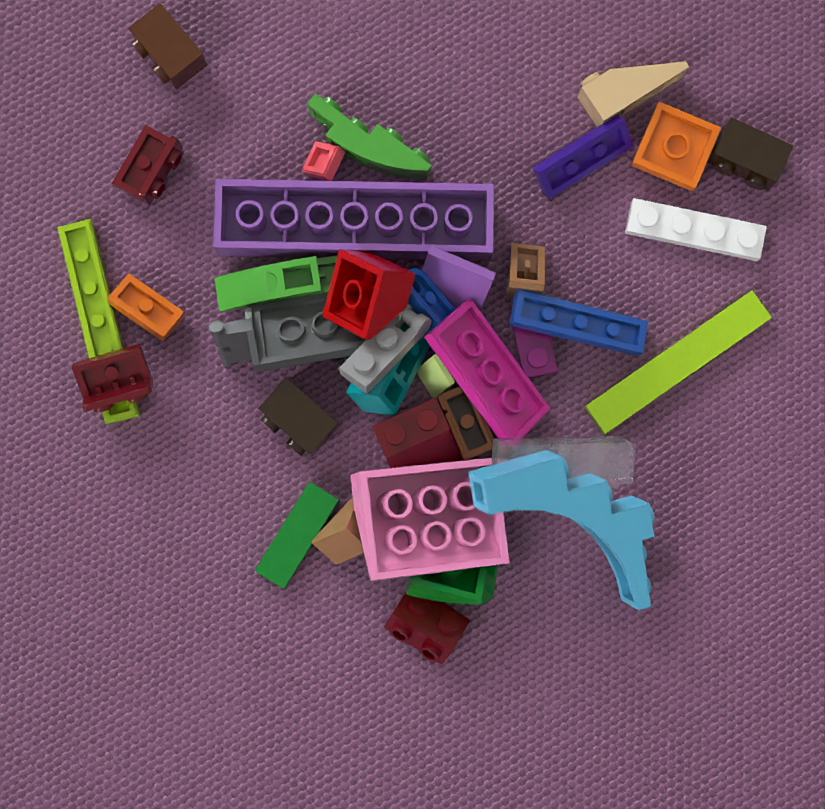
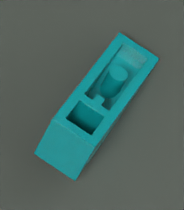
M404 323L399 329L406 332L410 326ZM429 329L368 394L350 383L346 393L362 411L396 415L430 347L424 338L430 332Z

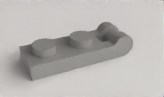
M407 303V307L374 338L365 340L339 367L340 375L368 394L428 331L431 319L422 313L416 314L412 311V306ZM404 323L410 326L406 332L399 329Z

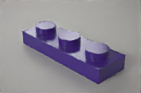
M619 115L614 116L534 166L533 171L543 194L548 199L552 198L632 148L634 145L625 119Z

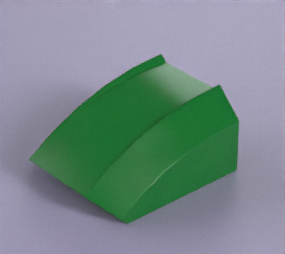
M499 565L408 576L406 594L440 602L470 605L485 604L493 599Z

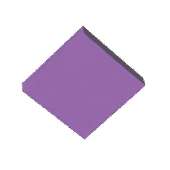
M431 246L422 271L426 273L455 309L471 298L481 311L496 275L493 271L434 246Z

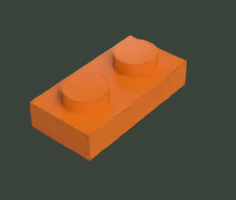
M130 273L127 274L107 298L109 305L162 342L166 340L184 318L183 310Z

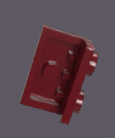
M145 125L112 182L114 187L151 205L153 199H158L164 192L167 183L165 178L171 169L175 170L182 160L183 146L179 139L174 136L169 138Z
M141 344L72 364V370L83 397L82 407L84 412L90 410L103 412L114 407L115 403L128 400L129 403L138 402L148 397V394L153 389L154 381Z
M405 592L385 623L384 628L390 631V634L396 640L407 642L419 650L420 654L427 660L443 664L453 652L470 619L443 602L407 595Z

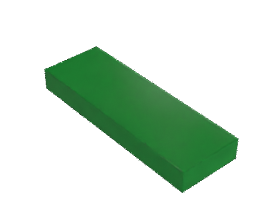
M309 482L255 571L285 589L310 549L311 541L321 531L339 499Z

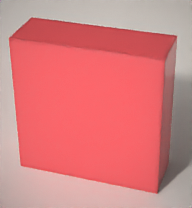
M315 141L302 172L309 177L332 181L346 151L336 145Z

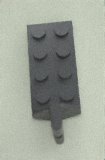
M328 293L245 307V319L226 323L215 320L209 325L222 364L229 368L237 362L252 360L255 373L351 356L364 343L365 339L322 316Z

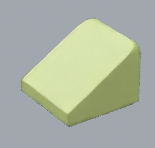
M437 354L422 364L417 371L418 376L433 398L455 386L456 380Z

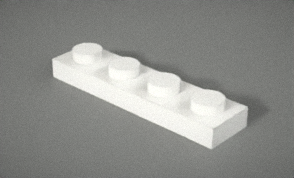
M633 198L625 234L758 261L761 259L767 226Z

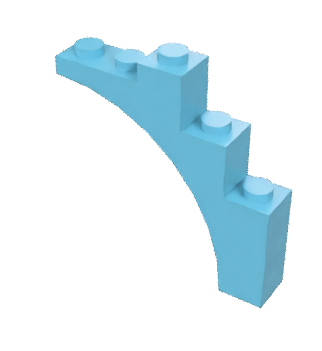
M549 450L468 472L474 507L489 515L513 510H541L572 519L592 536L605 553L615 574L621 601L637 610L651 607L649 593H651L652 588L645 566L647 552L642 543V540L654 537L653 523L655 518L650 503L632 495L612 501V490L607 480L591 473L568 479L569 468L563 456Z

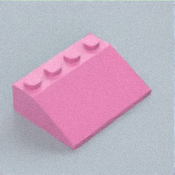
M497 457L360 471L351 474L354 511L370 581L510 563L504 513L489 515L474 507L468 473L469 471L497 464Z

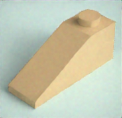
M684 61L609 69L601 75L599 72H595L581 83L582 87L577 98L596 127L616 115L622 117L682 79L689 66Z

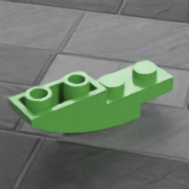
M315 93L307 103L309 114L329 129L325 135L327 144L342 148L346 151L345 157L372 170L392 176L409 179H428L431 175L432 165L429 164V157L418 148L413 150L402 143L403 138L392 128L387 127L385 130L377 124L372 132L368 134V128L355 117H352L350 120L340 113L341 107L331 98L325 97L323 100Z
M316 256L295 259L216 277L214 279L219 311L221 313L241 310L252 305L328 293L337 256L316 259Z

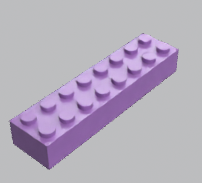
M216 179L214 249L219 256H316V258L337 256L339 249L370 252L383 259L426 260L431 246L464 260L491 261L493 255L494 184Z

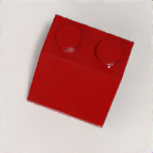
M339 249L322 316L365 340H371L407 307L415 273L370 252Z

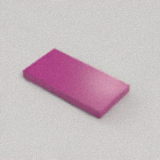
M471 298L463 302L424 337L506 450L515 447L551 409Z

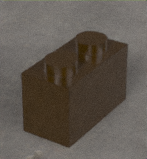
M731 117L724 125L707 163L713 165L714 169L723 175H735L744 179L745 184L753 189L769 190L777 183L794 145Z
M286 377L258 408L265 414L260 420L275 433L281 428L290 436L286 443L301 456L306 451L313 456L339 427V424Z

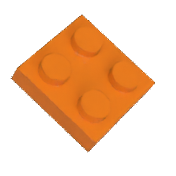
M659 101L631 166L693 192L697 187L721 127Z

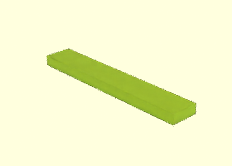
M87 219L57 227L89 358L123 349L124 345L115 309L108 304L107 300L111 292L93 221ZM128 400L115 403L114 407L102 412L106 425L141 416L138 402L129 403Z
M752 290L584 406V408L604 435L772 317Z

